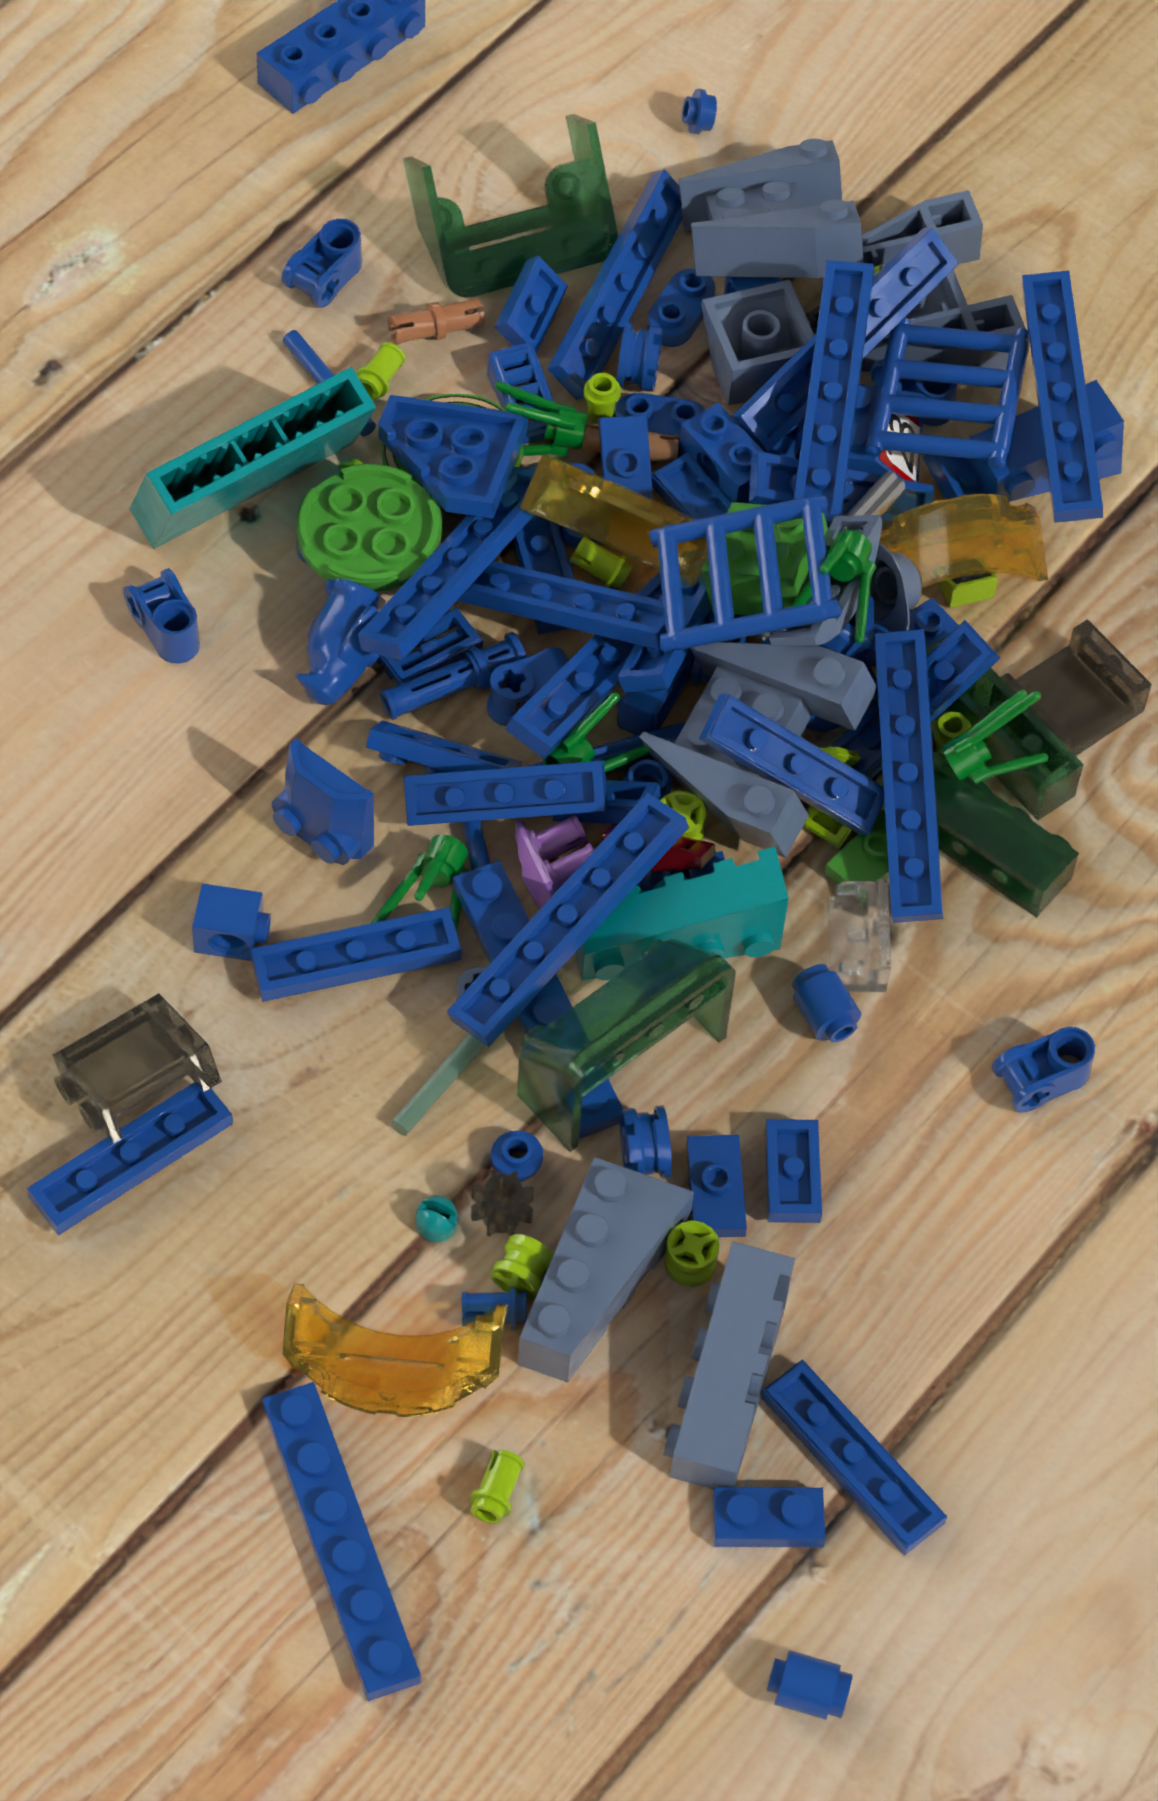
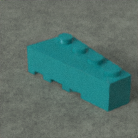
M775 846L757 851L759 860L735 866L733 858L713 863L715 872L696 878H685L683 872L663 877L664 880L657 883L652 890L642 892V889L636 885L576 951L582 980L597 978L607 981L619 978L627 973L646 970L652 973H659L678 965L691 963L710 965L721 961L723 958L742 955L761 957L774 950H780L789 897Z

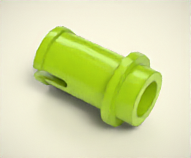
M382 343L368 365L360 367L356 372L372 401L386 395L389 391V381L405 363L406 357L404 352L393 343Z
M607 373L595 374L584 385V397L588 402L587 422L598 424L599 418L615 417V403L618 402L621 396V387L612 375Z
M584 535L569 562L571 564L574 563L606 583L604 587L609 588L612 586L619 590L633 565L626 562L627 556L624 554L619 558Z
M947 712L939 716L933 724L932 733L936 740L933 753L934 759L940 766L945 768H951L941 746L971 728V723L968 719L958 712Z
M493 1450L479 1489L473 1490L469 1497V1501L472 1504L470 1512L473 1516L490 1524H498L503 1517L509 1516L512 1510L509 1500L520 1472H522L525 1466L521 1457L507 1450Z

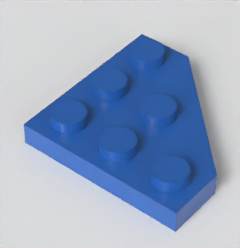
M390 395L378 422L380 441L430 495L436 499L446 512L473 517L494 518L528 431V418L508 411Z

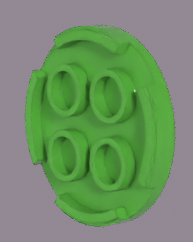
M358 464L341 468L339 474L324 480L315 488L309 489L301 501L297 514V541L299 549L311 569L326 581L329 579L336 580V578L350 580L375 592L389 591L402 587L441 545L442 517L436 499H432L423 487L413 481L411 474L386 465Z

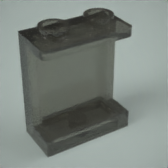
M1087 619L1073 628L1069 645L1017 679H1014L1009 673L1001 676L998 680L993 703L998 707L1021 689L1027 691V696L1033 691L1041 693V698L1008 723H1013L1025 735L1029 745L1036 754L1046 753L1049 762L1057 769L1144 712L1152 684Z
M160 993L52 1055L60 1074L54 1078V1082L63 1099L68 1105L76 1102L82 1118L91 1131L96 1132L101 1129L112 1143L123 1138L117 1123L119 1115L188 1075L203 1092L222 1082L209 1044Z

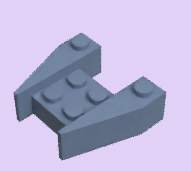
M807 139L801 142L800 145L783 147L679 179L684 231L691 230L696 276L822 278L825 274L826 260L864 263L861 220L854 201L845 202L842 200L840 160L833 140Z
M969 190L925 200L863 234L864 263L874 264V267L879 265L884 267L923 228H933L959 264L979 260L983 223ZM954 270L905 316L910 321V325L1014 334L1020 328L1026 329L1012 295L968 305ZM890 332L862 359L861 371L871 372L872 365L878 360L884 359ZM907 343L903 360L1006 369L1009 353Z
M716 642L691 647V651L705 674L712 677L675 743H672L644 731L639 738L653 759L663 765L669 775L689 793L700 798L704 806L741 840L762 849L775 846L777 855L786 858L809 815L794 790L769 781L699 739L719 695L728 693L796 735L801 736L812 715L855 731L878 688L864 662L821 646H772L771 644Z

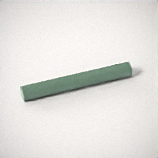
M468 1034L390 1123L394 1130L406 1136L485 1045Z

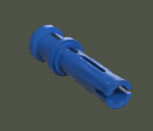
M509 632L504 635V640L480 650L476 647L467 649L466 653L463 654L462 660L425 673L392 688L381 690V700L391 720H394L401 715L435 703L473 686L478 690L490 688L491 673L496 667L527 658L517 635L514 632Z

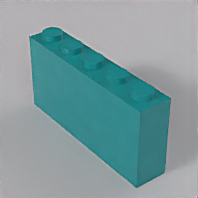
M351 366L147 472L129 509L151 546L155 549L353 445L376 409V406Z

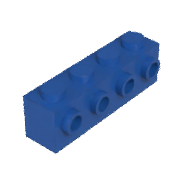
M337 0L257 52L258 84L294 114L307 104L315 103L324 93L339 83L351 79L357 71L374 60L383 58L389 50L401 42L415 37L425 27V0Z

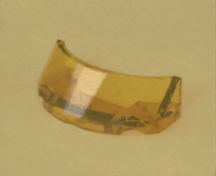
M546 455L541 456L520 506L521 509L595 539L659 570L658 547H653L649 537L650 530L697 520L634 490ZM706 538L677 544L681 581L691 586L694 585L701 575L702 566L708 556Z
M971 494L930 502L893 517L892 526L882 532L879 544L884 545L890 552L902 553L915 564L920 573L922 588L961 576L983 573L1018 574L1033 578L1038 582L1048 580L1040 516L1037 509L1029 503L1020 506L1010 505L1005 495Z
M294 1283L286 1302L282 1354L293 1369L299 1368L308 1378L322 1388V1394L352 1409L369 1414L397 1415V1417L437 1413L455 1407L457 1401L473 1394L481 1387L485 1389L499 1377L508 1305L497 1304V1307L486 1315H477L475 1321L450 1331L416 1336L396 1335L365 1328L343 1318L321 1303L305 1287V1284Z

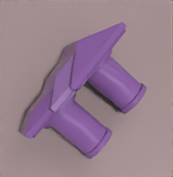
M576 814L536 834L533 829L528 831L524 822L521 823L520 820L515 822V840L518 844V858L522 864V878L535 905L542 908L594 850ZM583 844L586 845V847L577 850L550 864L548 862L549 860L559 855H562L578 846H581Z

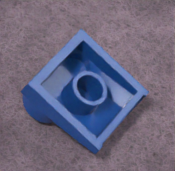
M294 739L289 744L285 772V789L272 801L275 824L285 834L289 836L297 835L311 845L315 854L326 863L332 864L335 862L345 865L351 859H362L374 847V793L369 789H365L303 745L300 740Z

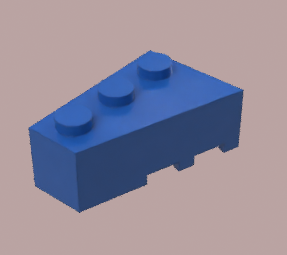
M1094 380L1086 384L1098 475L1099 479L1121 474L1124 420L1098 381ZM1038 406L1016 416L1009 453L1003 468H992L986 460L970 459L972 467L997 505L1050 492ZM994 426L971 436L970 440L991 442Z

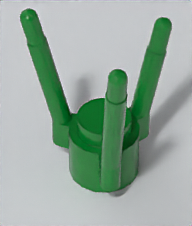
M500 381L495 383V388L498 391L546 410L542 411L514 403L506 404L508 412L546 422L544 439L553 440L552 444L523 446V456L555 455L567 458L569 448L581 450L587 424V413L577 412L575 407L560 405Z
M844 530L836 535L827 553V557L820 567V572L823 574L829 572L834 579L842 582H848L857 577L860 578L854 636L855 642L860 644L864 641L871 578L876 565L868 560L872 552V546L868 538L855 530ZM810 580L794 600L791 607L804 605L812 596Z
M1019 690L967 731L941 746L959 781L972 776L977 785L992 776L1028 768L1048 761V755L1040 753L986 766L984 763L993 757L983 739L1041 698L1039 691H1033L1027 696L1026 690Z
M616 692L608 695L560 742V745L545 760L543 759L544 765L591 762V759L595 757V752L584 736L619 701L620 695ZM643 745L604 761L605 772L649 754V751Z
M435 835L431 839L426 852L418 854L413 867L377 912L371 923L385 921L420 875L423 878L414 894V898L417 901L423 900L431 885L444 888L450 883L453 884L454 876L469 871L463 866L468 856L467 847L460 840L450 835ZM452 889L450 911L457 932L461 903L454 889Z

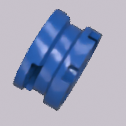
M625 323L616 379L621 388H624L625 381L627 380L631 381L632 385H639L642 391L654 392L662 347L663 327L651 326L649 330L639 329L637 334L636 331H633V323Z
M655 1106L653 1114L648 1112L637 1113L635 1108L621 1109L620 1141L623 1166L645 1175L654 1174L656 1168L661 1179L670 1178L672 1171L671 1142L664 1106Z

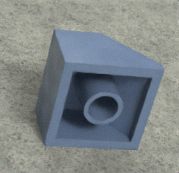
M790 280L702 299V311L713 371L728 405L748 401L814 336Z

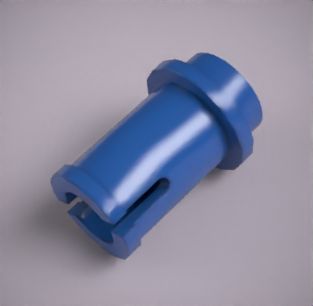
M510 1287V1292H462V1327H468V1325L511 1324V1330H516V1324H525L527 1320L526 1292H516L515 1287Z

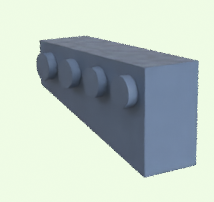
M594 1157L519 1337L518 1365L568 1383L606 1333L608 1325L621 1308L624 1309L634 1296L637 1286L651 1268L654 1269L664 1256L668 1235L672 1229L682 1222L690 1221L694 1191Z
M732 1241L721 1283L713 1281L705 1312L712 1314L708 1330L700 1328L695 1341L692 1360L699 1361L695 1378L686 1375L681 1389L678 1407L686 1409L682 1425L672 1423L667 1437L664 1456L673 1458L670 1472L671 1478L714 1489V1487H735L786 1307L795 1258Z

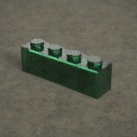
M945 638L927 648L926 655H928ZM990 668L939 716L947 712H958L968 719L972 727L1006 699L1013 696L1015 692ZM1029 707L983 739L993 757L984 762L986 766L1040 753L1048 755V761L1045 763L996 775L1001 783L1037 821L1075 797L1084 764Z
M933 751L939 850L1037 918L1072 879L1079 853L1072 848L1066 839L1057 834H1051L1032 821L1031 817L1023 809L1011 806L993 794L984 782L976 785L970 777L959 781L945 755ZM884 801L883 806H882V808H881V809H883V810L885 809V801Z

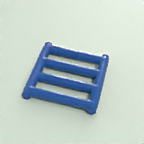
M904 317L890 331L866 437L865 452L871 456H879L882 450L986 460L992 468H1003L1009 453L1030 348L1028 330L1020 328L1014 334L910 325V321ZM907 343L1009 353L1006 370L903 360ZM899 378L1002 388L999 405L896 395ZM891 414L995 424L991 442L888 431Z
M825 495L805 497L650 530L649 537L653 547H658L666 633L660 634L661 650L664 652L681 650L840 617L842 611L838 600H832L829 572L827 574L820 572V567L827 557L822 513L827 512V497ZM802 518L813 603L783 609L773 524ZM754 528L764 613L734 618L725 534ZM706 538L715 622L686 628L677 544Z

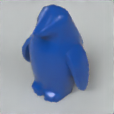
M338 578L336 580L329 579L326 582L327 600L313 620L308 633L307 650L310 671L308 674L296 675V679L305 688L308 697L315 704L325 706L339 700L357 681L366 667L372 666L377 661L378 654L361 650L358 634L386 603V600L374 590L350 580Z

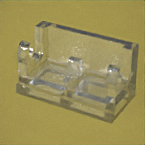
M877 879V882L845 881L836 884V894L842 896L829 897L827 903L830 971L838 973L849 992H886L891 971L888 879Z

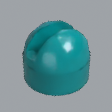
M439 1195L425 1198L416 1211V1229L424 1239L431 1242H442L454 1235L458 1226V1212L453 1202L445 1196ZM433 1209V1210H436V1211H438V1212H441V1213H444V1214H446V1215H449V1216H450V1217H449V1220H448L446 1217H444L443 1215H441V1214H439V1213H437V1212H435V1211H431V1210Z

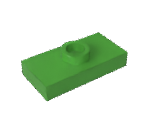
M885 809L877 816L870 834H858L825 867L824 874L861 903L889 878Z

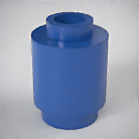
M818 964L802 971L793 980L792 988L795 991L793 999L818 1040H830L833 1043L840 1042L856 1031V1023L861 1018V1011L837 972L830 971L825 964Z
M789 1650L786 1661L775 1658L766 1691L776 1694L774 1703L776 1706L824 1720L827 1719L828 1715L842 1718L853 1674L840 1671V1664Z

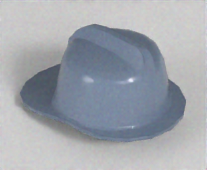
M879 544L875 560L876 569L871 578L869 596L874 598V624L885 627L889 632L908 631L910 625L909 612L916 608L921 597L922 583L920 573L907 556L900 552H890L884 545Z

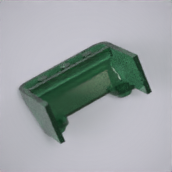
M576 114L566 116L574 161L557 165L547 175L545 194L548 205L465 226L462 212L455 202L445 197H437L431 165L412 156L403 158L418 229L443 284L449 291L460 297L470 298L514 286L526 260L537 256L556 274L597 264L607 259L618 238V232L596 122Z
M659 939L654 941L643 951L638 961L546 1027L538 1025L525 1035L520 1044L522 1051L519 1055L517 1096L570 1152L578 1147L582 1097L692 1017L718 1043L726 1038L736 975L735 969L721 955L680 940L669 939L664 942Z

